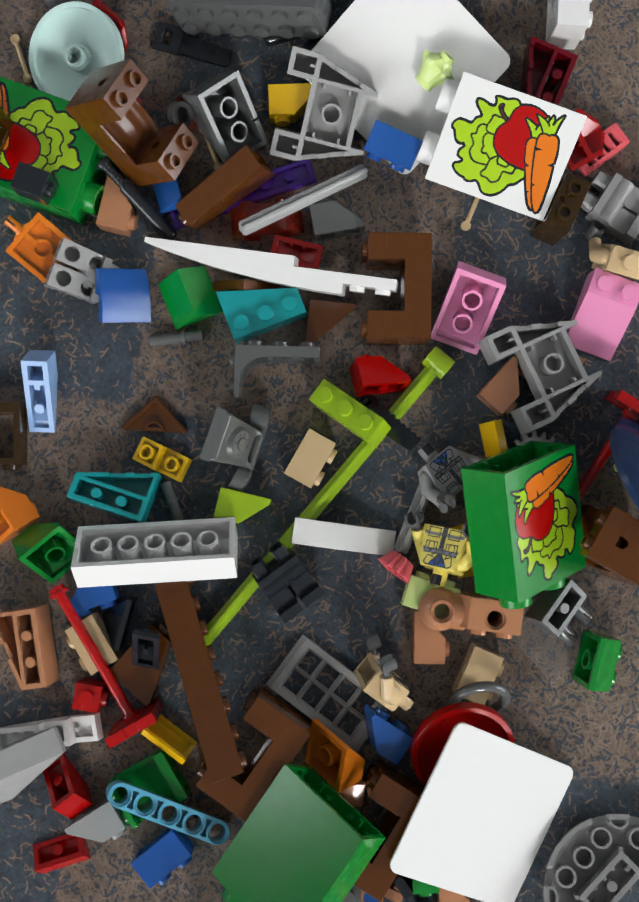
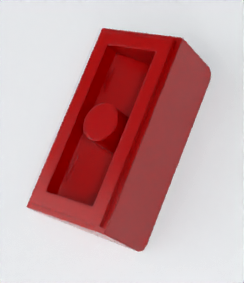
M64 834L33 844L35 872L41 874L91 859L85 838Z

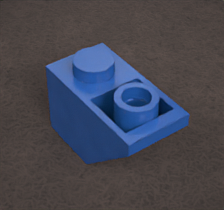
M118 585L77 587L71 603L81 618L91 614V608L99 605L101 610L116 605L115 600L122 596Z
M366 704L364 713L370 744L379 755L397 765L412 743L413 736L408 731L410 727L398 718L395 721L389 718L390 714L379 706L373 708Z

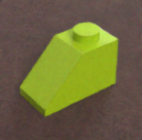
M221 487L213 518L235 517L236 523L239 524L271 505L272 499Z

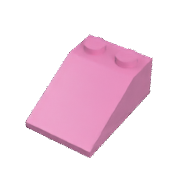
M458 261L433 326L431 339L477 355L480 349L478 342L486 335L506 288V278Z
M595 268L587 275L571 319L577 320L578 324L567 330L575 349L606 361H611L639 303V283L599 268Z

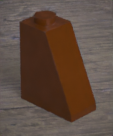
M156 621L151 624L149 629L160 634L159 669L132 665V646L110 669L113 675L146 707L155 697L172 647L166 624L162 622L158 624Z

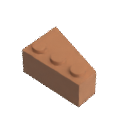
M49 604L1 610L0 645L3 644L10 658L7 661L21 690L44 688L59 681L60 677Z

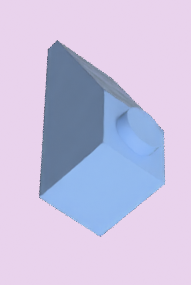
M29 350L21 360L29 432L55 433L58 381L55 351Z

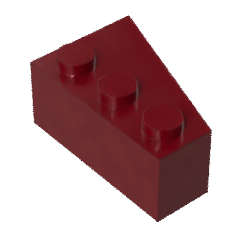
M531 36L524 49L521 92L559 105L578 55Z

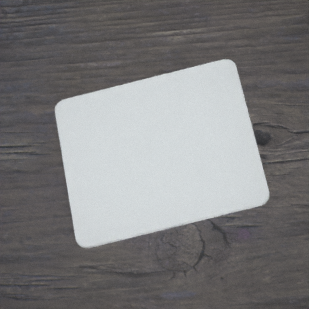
M355 0L311 50L320 53L378 93V97L363 94L355 129L366 140H368L376 120L422 141L427 131L441 135L448 114L435 110L444 84L428 92L415 78L419 73L423 61V52L426 49L433 53H441L443 50L449 53L454 60L451 64L452 76L457 82L461 81L463 72L495 82L510 65V57L507 52L458 0ZM306 79L312 85V80ZM417 157L414 161L411 170L409 171L405 169L404 172L401 174L410 173L420 163L416 161Z
M458 723L454 726L390 860L391 870L396 874L479 901L514 902L572 780V768L467 723Z

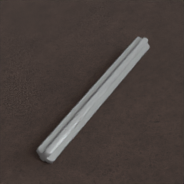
M359 164L238 222L239 230L243 235L247 236L366 179L368 169L363 164Z

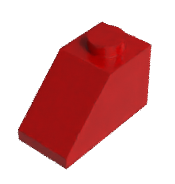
M360 355L355 358L349 369L356 396L403 392L411 382L408 374L380 355Z
M65 753L43 771L53 810L73 820L93 805L88 785Z

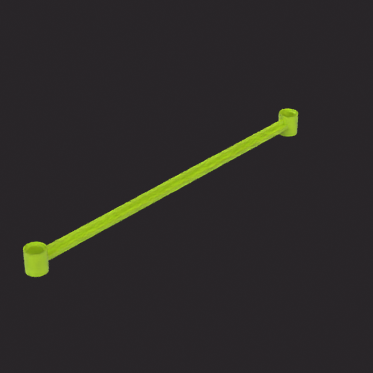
M435 346L423 360L422 364L425 366L423 370L390 407L389 411L391 414L395 415L396 419H401L436 377L442 379L454 365L455 361ZM363 440L298 517L316 520L375 448ZM294 522L278 540L290 549L295 545L292 543ZM269 551L263 560L267 564L274 559V556ZM253 572L249 574L206 625L208 635H205L204 638L207 646L211 645L259 588V585L252 576Z

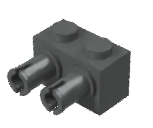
M565 578L566 584L564 587L556 590L541 591L524 617L539 631L558 637L565 645L571 646L576 641L570 636L572 635L575 639H578V633L568 626L572 617L580 625H586L590 621L585 615L592 619L593 614L582 605L588 595L571 579Z

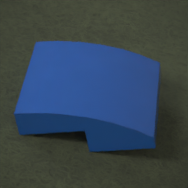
M95 268V294L99 295V322H151L150 290L146 269Z

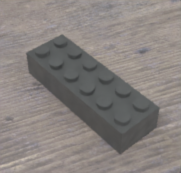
M166 0L165 2L182 30L191 35L209 33L214 36L233 34L238 37L257 35L263 38L281 36L287 39L306 37L313 40L323 38L328 32L332 12L329 0Z

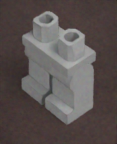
M599 171L591 181V186L599 190L600 194L597 197L588 191L581 208L587 212L585 218L593 221L599 227L604 226L606 232L627 245L639 234V188L635 187L629 180L622 178L623 176L617 172L610 176Z
M62 238L52 261L55 263L51 264L43 286L95 304L99 303V295L95 294V268L119 267L112 264V259L104 257L71 240Z

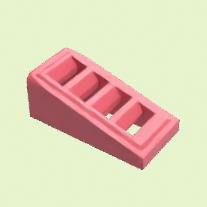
M617 123L612 124L603 131L605 134L604 145L610 152L607 153L603 148V154L599 156L601 159L598 160L596 158L590 161L593 164L590 167L588 164H585L578 168L584 178L625 149L630 143Z

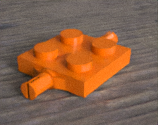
M39 212L30 222L23 226L10 215L7 219L15 224V226L5 220L4 224L16 234L13 242L5 251L45 283L50 266L55 263L52 261L62 238L71 239Z

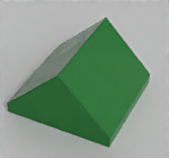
M205 266L177 269L158 284L176 331L223 313Z

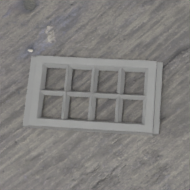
M302 634L266 685L310 719L317 718L357 752L368 737L365 716L352 707L363 690L351 669ZM309 650L322 659L311 675L298 666ZM326 664L340 673L329 689L316 680ZM294 670L308 679L297 695L284 686V683ZM344 678H347L358 687L347 703L334 693ZM312 683L325 692V695L315 708L301 699ZM330 697L343 706L333 722L319 713ZM377 700L372 705L373 708L379 706L383 708L385 711L388 710V708L379 703ZM348 710L361 720L351 735H348L337 726Z

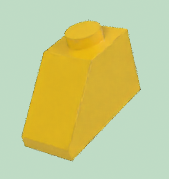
M268 84L270 124L286 127L290 123H296L306 111L311 84Z

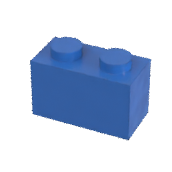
M376 120L363 150L368 152L366 157L379 163L383 158L391 162L390 168L403 173L405 169L411 170L423 141Z
M167 828L135 854L131 865L150 889L157 883L159 885L165 883L171 877V872L177 867L180 869L185 867L192 860L191 856L195 846L184 833Z

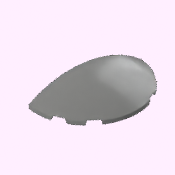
M612 813L589 818L570 829L557 843L547 863L545 881L543 883V901L618 902L639 879V818L629 814Z

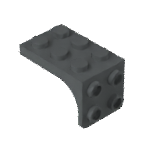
M247 341V345H235V352H230V367L233 368L234 378L229 380V393H232L237 402H243L245 378L254 367L260 364H319L320 347H315V343L300 342L299 346H289V343L284 341H275L273 346L262 345L263 342Z

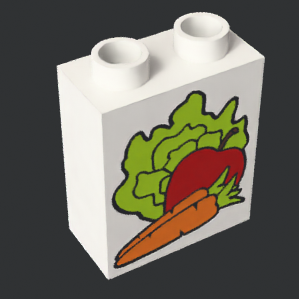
M463 72L460 82L446 78L435 110L448 114L442 133L438 135L427 131L416 160L429 166L425 179L543 221L587 116L467 72Z

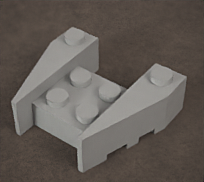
M293 46L287 74L312 80L301 133L276 127L270 155L293 161L363 155L364 150L362 148L351 146L363 94L378 97V93L320 53Z
M577 320L549 324L539 323L528 326H508L486 336L478 342L488 366L513 354L518 359V364L535 398V401L510 412L521 435L553 422L567 406L571 405L587 387L602 375L601 371L589 376L587 375L566 331L578 324Z

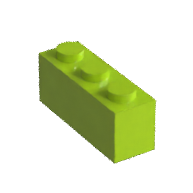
M323 379L309 398L319 410L375 449L391 429L382 417L325 379Z

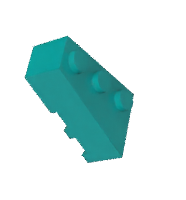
M297 288L216 292L236 344L307 317L306 309Z
M76 472L66 497L74 502L136 523H145L159 490L162 476L160 473Z

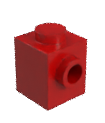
M89 677L80 679L76 683L72 709L98 713L104 706H107L110 690H107L108 686L105 681Z

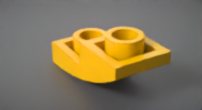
M144 436L132 457L133 460L181 483L192 462V459Z

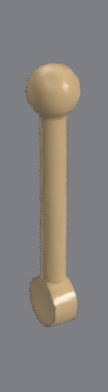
M13 34L10 37V41L16 47L24 72L23 80L26 83H31L33 78L28 72L20 47L21 38L19 35Z
M205 137L215 163L214 170L216 171L223 164L219 162L214 148Z
M475 197L466 220L461 223L460 227L463 231H468L471 228L470 221L480 198Z

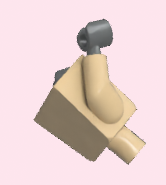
M592 223L585 235L589 240V259L593 262L591 268H599L620 277L639 282V252L614 244H602L601 237L606 229L604 226L598 229Z
M378 633L368 635L366 643L369 653L353 671L362 690L391 711H395L398 706L405 711L410 709L414 703V698L409 694L410 691L404 681L393 672V670L398 668L396 660L392 658L391 654L380 658V653L375 651L376 648L382 647Z

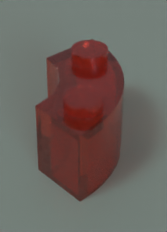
M280 197L275 199L274 202L268 203L240 202L238 207L229 210L233 240L261 241L260 236L276 234L290 237L304 233L302 212L299 210L246 236L239 230L238 222L288 197Z

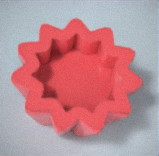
M392 550L378 559L394 576L406 584L408 583L413 565L407 558Z

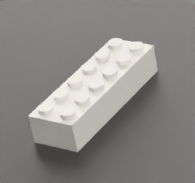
M235 517L79 526L71 562V570L77 587L237 578L238 535Z

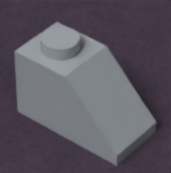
M106 798L71 820L64 830L68 835L105 842L109 838L116 840L127 831L126 827L128 824L125 823L121 816V809L112 806Z

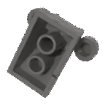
M224 70L215 76L208 77L206 81L182 94L184 102L174 101L167 109V117L171 125L184 123L188 128L192 120H194L223 164L245 145L256 151L268 143L259 119H255L258 116L245 87V78L239 70Z
M252 402L248 424L230 414L227 410L217 407L200 459L208 462L215 461L239 466L227 488L241 491L249 483L270 424L269 408Z

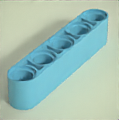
M114 780L107 786L106 797L115 808L213 845L223 844L229 837V826L215 815L124 780ZM117 787H124L126 789L124 798L118 801L112 798L113 791ZM143 796H148L150 798L149 806L143 810L138 809V800ZM166 806H173V815L167 819L162 818V810ZM197 815L196 825L187 828L186 820L188 817ZM220 824V833L217 836L211 837L210 829L212 826Z

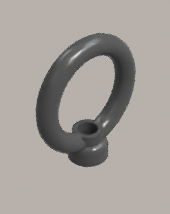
M474 682L456 690L451 695L449 702L444 704L443 707L461 703L462 699L475 693L493 692L499 694L500 699L488 707L499 713L509 705L511 693L506 686L497 682Z

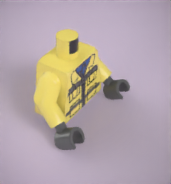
M409 512L405 515L404 520L407 526L412 527L411 531L420 564L433 570L429 584L445 588L448 574L462 577L465 571L472 566L468 524H464L462 530L426 523L424 526H421L420 523L424 521V514L417 512L415 514L416 520H414L413 513Z

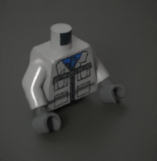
M428 442L418 451L427 463L417 472L421 494L434 503L441 513L448 512V505L455 508L456 497L454 495L463 489L461 468L481 461L484 458L471 455L452 446H448L441 453H438Z

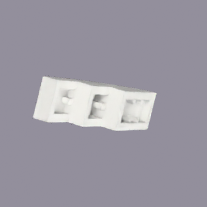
M295 517L292 543L385 555L394 550L396 531Z
M100 712L63 716L0 727V747L57 726L64 746H71L80 742L99 741L104 738Z

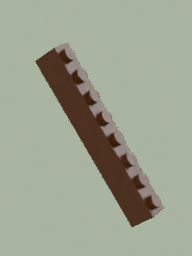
M193 581L154 583L211 784L244 773L243 767L247 765L243 749L237 750L235 739L239 738L235 722L229 723L227 713L231 712L227 696H221L219 687L224 684L220 671H214L211 661L216 660L212 644L207 646L204 636L208 635V630L204 619L199 621L197 611L201 610L197 595H191L189 586L194 585Z

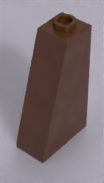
M245 145L175 205L180 212L178 217L187 227L191 226L200 229L272 179L275 174L259 153Z

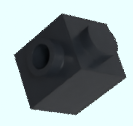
M20 161L10 185L19 196L47 206L50 200L55 197L58 189L57 180L50 172Z

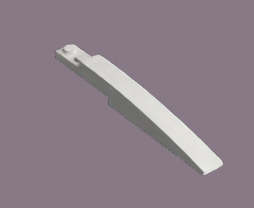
M145 237L144 242L219 270L306 291L345 297L346 286L349 287L351 292L364 293L365 289L375 290V295L390 296L391 292L397 293L398 281L396 279L298 267L299 259L293 255Z

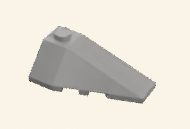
M57 726L0 747V804L15 798L66 751Z

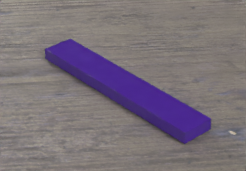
M310 159L298 160L272 169L275 174L272 179L220 215L317 183ZM178 209L169 211L176 230L187 227L179 219L178 214L180 212Z

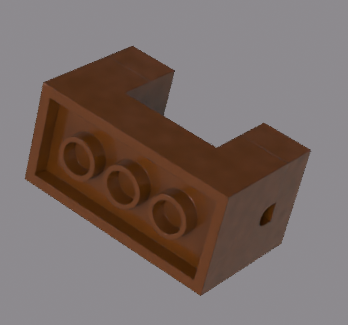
M130 58L92 70L65 109L136 187L175 181L199 142L184 123L160 128L136 99L149 80Z
M368 232L367 240L362 242L361 263H366V270L401 271L400 311L368 310L366 318H362V323L360 324V338H365V345H426L431 338L432 233Z
M583 504L581 507L583 539L580 543L582 549L579 554L585 557L586 565L611 579L639 587V520L615 506H605V508L598 510L591 505Z
M263 686L258 691L253 689L243 706L245 710L243 719L269 737L247 769L243 768L244 773L211 784L204 759L196 773L199 776L196 786L244 821H247L284 764L292 762L311 735V721Z
M379 759L376 765L372 763L365 773V778H367L368 797L390 810L378 829L386 838L354 885L381 902L397 876L390 868V860L425 787Z

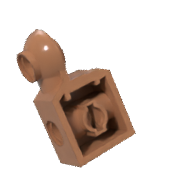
M434 588L423 595L418 611L422 623L435 631H446L448 629L464 631L466 628L470 630L471 634L485 636L487 631L496 634V637L512 639V635L521 636L524 608L506 609L500 606L498 598L473 592L460 591V593H453L445 588ZM439 604H446V614L441 617L435 616V607ZM494 611L493 617L487 620L488 614Z

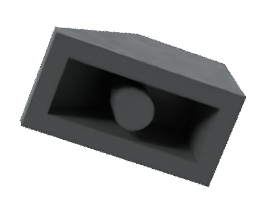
M322 199L309 205L315 241L364 233V220L335 200L328 201V199Z

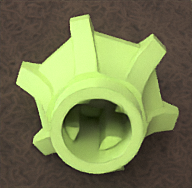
M426 49L423 52V61L419 73L415 78L425 90L430 92L433 88L444 84L446 78L454 80L451 71V64L454 60L445 50L441 53H433Z

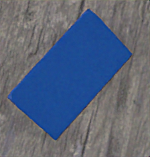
M178 178L175 181L153 184L161 214L176 210L175 205L183 199Z

